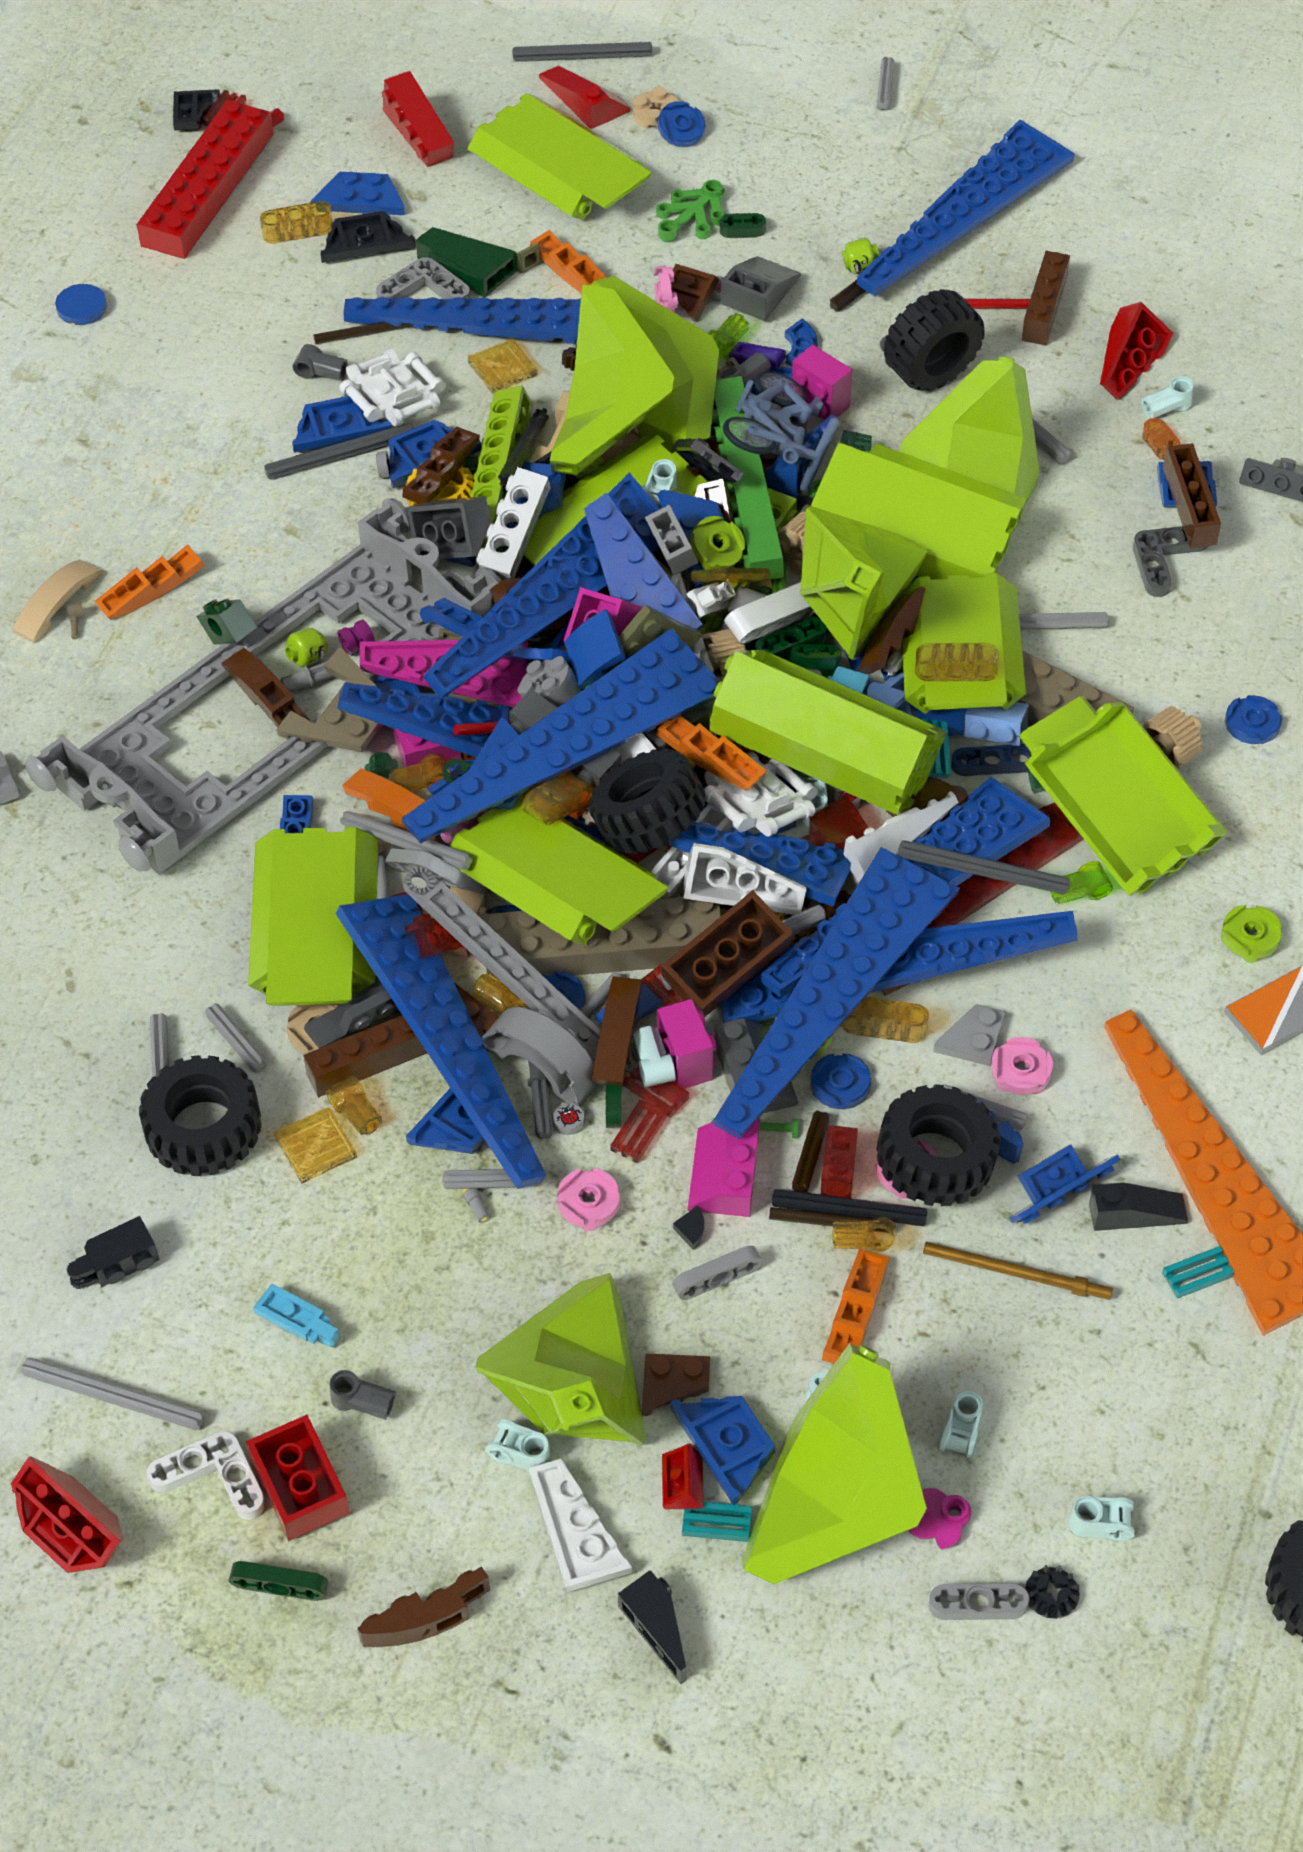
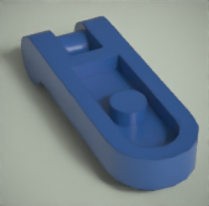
M445 598L436 601L434 606L428 605L420 609L421 619L425 623L434 622L462 637L482 618V616Z

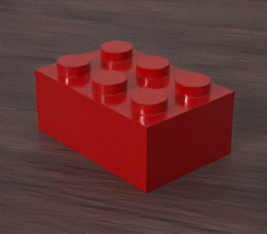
M308 1414L246 1441L250 1460L288 1541L350 1514L347 1496Z

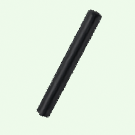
M774 1189L772 1195V1206L779 1208L890 1220L900 1224L925 1226L927 1221V1209L922 1207L785 1189Z

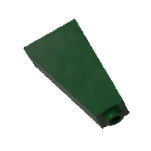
M431 227L416 239L417 259L424 257L434 259L466 283L470 290L484 298L517 272V255L511 249Z

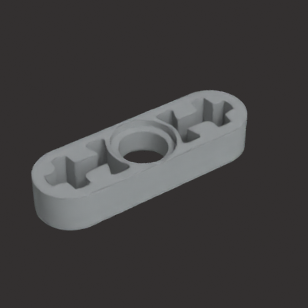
M745 1246L681 1273L673 1280L672 1285L681 1300H688L753 1273L762 1265L763 1261L754 1246Z
M1013 1583L942 1584L936 1586L931 1591L929 1610L933 1616L941 1620L1018 1619L1027 1610L1029 1596L1022 1586ZM975 1594L983 1595L988 1600V1606L984 1609H976L970 1605L969 1598ZM960 1595H964L963 1609H959L960 1602L958 1601ZM994 1595H998V1608H993L995 1602ZM1009 1595L1015 1596V1600L1019 1601L1017 1607H1011L1010 1602L1007 1601ZM941 1596H947V1601L950 1602L949 1608H942V1604L939 1602Z

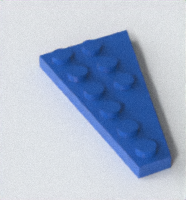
M605 493L584 508L610 596L641 607L644 605L650 606L697 631L703 628L699 618L610 496Z
M344 682L340 690L337 707L349 714L358 715L377 724L392 727L403 733L426 739L431 743H437L474 757L478 756L490 734L456 736L453 730L454 725L498 722L501 717L508 721L509 706L502 704L499 707L487 706V702L476 700L475 704L464 703L458 697L445 696L440 699L436 694L421 692L417 696L405 695L404 690L394 689L393 693L381 692L376 686Z
M692 822L691 827L686 832L683 831L674 841L670 840L668 844L690 853L693 843L723 847L805 886L806 897L834 907L850 874L851 862L844 856V850L836 849L835 844L827 842L824 843V846L810 845L806 839L775 834L768 837L762 832L760 836L746 835L745 831L739 832L736 828H734L733 832L718 830L715 825Z

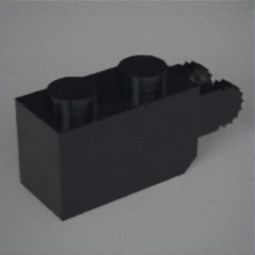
M138 1216L87 1240L84 1246L86 1254L69 1263L66 1270L68 1276H70L71 1286L73 1285V1288L81 1290V1288L84 1289L85 1286L88 1287L99 1282L102 1288L108 1284L118 1283L125 1276L138 1270H145L160 1259L150 1233L141 1217Z

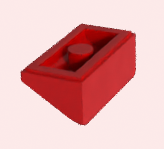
M691 1443L662 1454V1504L665 1510L700 1509L704 1507L703 1459Z

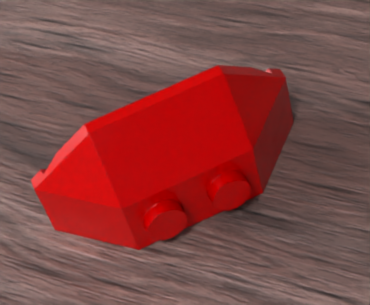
M34 1457L27 1458L11 1482L12 1492L16 1496V1508L22 1531L67 1573L105 1567L123 1540L118 1517L73 1476Z

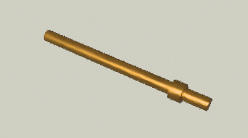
M927 1241L924 1245L923 1254L1071 1290L1072 1294L1082 1297L1087 1294L1107 1300L1111 1299L1112 1287L1088 1282L1089 1278L1077 1275L1075 1278Z

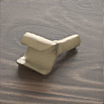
M80 601L67 606L72 639H78L77 619L85 617Z

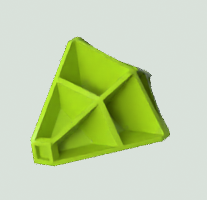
M614 275L595 280L592 284L615 289L675 376L672 394L646 414L645 420L636 426L640 439L645 435H659L665 441L664 447L671 454L675 452L672 446L678 439L700 438L704 441L708 440L711 432L719 348L713 337Z
M599 284L582 285L575 369L565 421L551 451L550 465L552 472L578 475L584 468L645 420L646 414L673 392L675 380L673 373L615 289L605 288Z
M999 357L998 361L983 360L901 441L900 452L1026 498L1028 501L1037 486L1039 463L1025 368L1015 363V359L1010 357Z
M810 506L805 511L801 590L799 592L849 655L848 658L855 660L870 641L879 623L891 607L901 598L915 578L928 550L899 534Z
M611 1273L579 1282L477 1358L475 1366L477 1372L484 1374L546 1437L559 1435L633 1442L638 1446L645 1444L646 1433L623 1307Z
M849 1343L796 1414L786 1434L742 1558L744 1571L772 1584H777L918 1526L926 1510V1504L890 1372L891 1363L886 1359L878 1357L879 1353L865 1345H861L859 1348Z

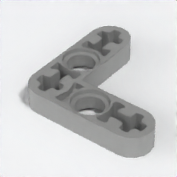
M428 257L414 261L381 282L376 288L377 298L402 299L423 286H427L442 299L457 297L470 299L469 286L434 259ZM403 280H412V281H413L412 283H409V284H403V283H401V281H403ZM439 280L448 281L446 284L436 283Z
M391 848L385 860L388 866L407 873L414 867L419 868L421 866L423 869L427 868V871H431L436 879L440 882L442 881L448 887L452 886L484 895L488 889L459 869L425 851Z

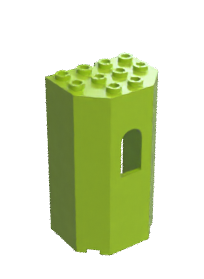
M748 650L735 651L734 655L731 654L724 668L727 671L723 682L720 681L717 684L713 694L716 700L710 717L711 732L720 736L724 735L731 741L896 815L910 810L915 800L910 797L912 795L916 796L924 787L948 731L765 650H751V652Z

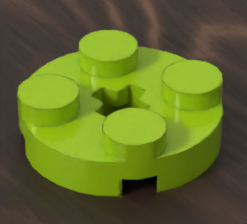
M720 516L704 518L689 536L690 545L697 560L707 571H713L714 569L723 571V569L726 570V568L734 567L741 559L742 552L745 549V539L738 526L733 522L729 524L723 521V517ZM713 538H715L717 542L721 541L723 545L720 548H717L713 544Z
M1246 905L1233 908L1226 915L1221 932V940L1226 947L1234 954L1243 957L1245 961L1251 963L1273 954L1278 949L1282 936L1279 918L1269 909L1257 905L1255 909L1246 908ZM1245 929L1250 931L1256 929L1257 935H1249Z

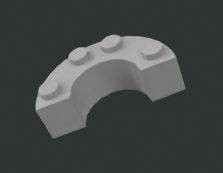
M522 1007L508 1008L482 1036L484 1046L503 1060L508 1055H516L534 1064L548 1078L552 1085L553 1094L567 1103H574L581 1107L599 1085V1083H593L592 1081L595 1062L577 1041L576 1034L568 1027H561L542 1010L536 1012Z

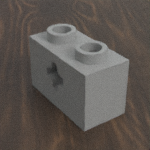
M670 505L645 517L673 575L698 563L694 551Z

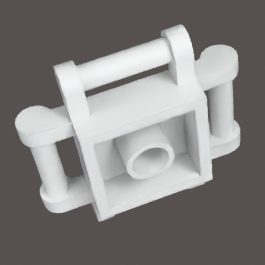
M392 348L385 350L382 355L361 364L347 366L346 372L349 379L344 380L340 385V391L345 396H349L364 412V417L369 422L379 419L384 422L388 420L394 426L403 423V419L429 408L434 410L440 407V400L437 395L446 388V383L442 378L436 377L425 366L422 358L416 352H411L404 360L400 361ZM415 369L429 384L424 386L411 370Z
M755 752L746 753L767 770L766 774L748 791L730 784L708 771L705 772V780L709 785L704 789L706 794L705 801L708 804H713L725 814L739 832L748 830L753 835L762 832L765 836L769 837L777 833L781 827L801 818L808 819L815 815V807L811 800L817 795L818 789L811 783L803 781L785 764L774 759L763 765L760 763ZM779 774V775H780L782 778H784L790 785H792L798 792L795 793L794 791H792L786 784H784V783H783L778 777H776L775 775Z

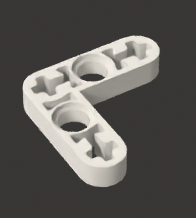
M222 1431L153 1461L147 1468L146 1475L149 1486L158 1493L169 1492L217 1470L239 1517L245 1520L256 1519L263 1513L265 1508L262 1491L237 1438L230 1432ZM223 1443L229 1448V1452L224 1454L219 1449V1445ZM207 1449H209L210 1455H212L213 1460L208 1461V1457L205 1451ZM197 1455L202 1458V1463L197 1468L189 1469L184 1466L185 1460L190 1456ZM178 1463L181 1474L177 1475V1471L174 1467V1464ZM238 1468L246 1472L245 1477L239 1482H231L227 1478L229 1472L233 1469ZM164 1471L167 1474V1479L161 1481L157 1473ZM246 1489L250 1499L254 1501V1506L248 1508L244 1503L241 1493Z

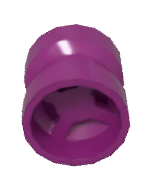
M364 619L355 622L354 627H344L337 632L340 644L348 655L358 652L360 642L375 641L372 630Z

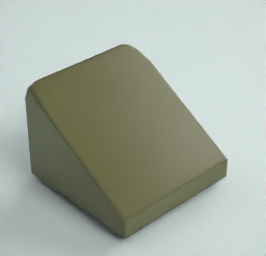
M538 242L516 254L517 271L520 274L540 264V244Z

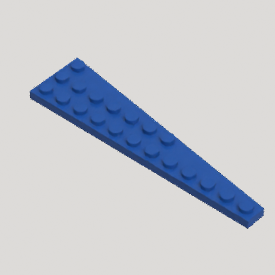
M1020 119L1004 134L1003 139L999 143L996 142L991 147V151L986 156L982 155L978 159V164L974 168H969L961 178L955 181L924 212L923 217L919 221L915 220L910 225L909 231L901 234L892 247H887L880 257L876 258L857 276V285L874 297L1073 162L1075 153Z
M354 297L345 299L343 316L345 322L365 324L386 322L396 327L401 326L402 323H409L417 329H424L425 326L430 325L438 326L439 331L448 332L449 327L461 328L463 333L535 339L540 341H552L554 338H561L565 343L575 344L578 337L581 298L488 299L483 297L463 299L457 297L453 299H438L431 297L427 299H413L405 297L402 299H387L380 297L377 299H362Z
M629 472L608 495L650 553L655 556L661 549L645 517L660 509ZM583 517L467 634L426 672L423 678L440 699L573 611L580 587L598 593L608 587L587 517Z
M671 628L402 817V823L421 844L456 827L461 822H466L476 817L478 813L490 807L494 808L503 804L504 800L516 794L521 795L529 791V788L541 782L546 783L609 752L612 748L629 742L631 738L643 732L648 733L656 729L657 725L665 721H672L692 708L697 709L715 700L716 698L713 694L720 681Z
M990 776L968 795V801L961 807L955 806L950 811V816L943 822L938 821L932 826V832L926 837H919L914 843L996 861L1050 827V818ZM905 859L955 886L975 875ZM841 904L831 919L828 921L824 919L817 925V931L811 936L803 937L792 949L784 953L762 972L761 982L780 998L793 991L846 904Z
M881 847L714 1118L712 1125L740 1140L766 1111L767 1107L781 1094L786 1085L800 1073L801 1068L809 1059L815 1056L825 1041L831 1038L877 986V983L886 976L896 961L909 950L912 943L925 932L928 925L957 896L960 888Z
M409 894L340 905L335 914L516 1188L520 1189L542 1183L546 1173L417 907V902Z
M1073 911L927 928L912 943L909 950L896 961L891 970L877 983V986L870 993L912 982L917 983L924 979L1078 941ZM795 945L787 948L721 1003L723 1023L741 1018L758 1022L778 1016L792 991L780 998L761 982V973Z

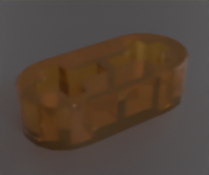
M1151 418L1145 421L1142 437L1155 455L1164 461L1167 447L1181 445V443L1163 420Z

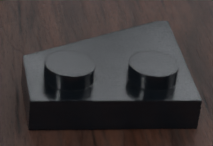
M220 89L175 91L173 99L174 131L199 129L220 101Z

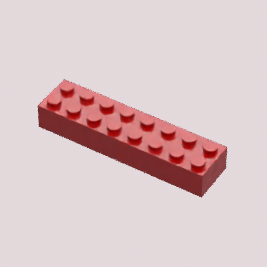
M227 100L137 222L141 247L182 259L187 257L273 136L270 111Z

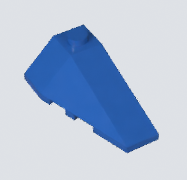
M831 414L804 436L803 445L806 448L816 450L830 419L836 418V415ZM783 453L779 455L772 467L768 466L764 476L767 482V489H773L793 498L800 496L802 491L799 485L810 460L799 458L796 463L789 464L784 461Z

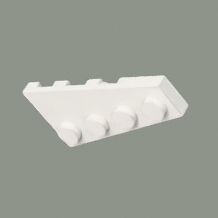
M557 1459L530 1467L529 1474L567 1592L631 1574V1565L618 1550L616 1542L603 1527L599 1516L586 1501L582 1490L563 1461Z

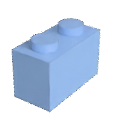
M1016 702L1007 710L1001 706L968 708L965 713V737L1020 746L1022 740L1019 735L1028 728L1029 704Z

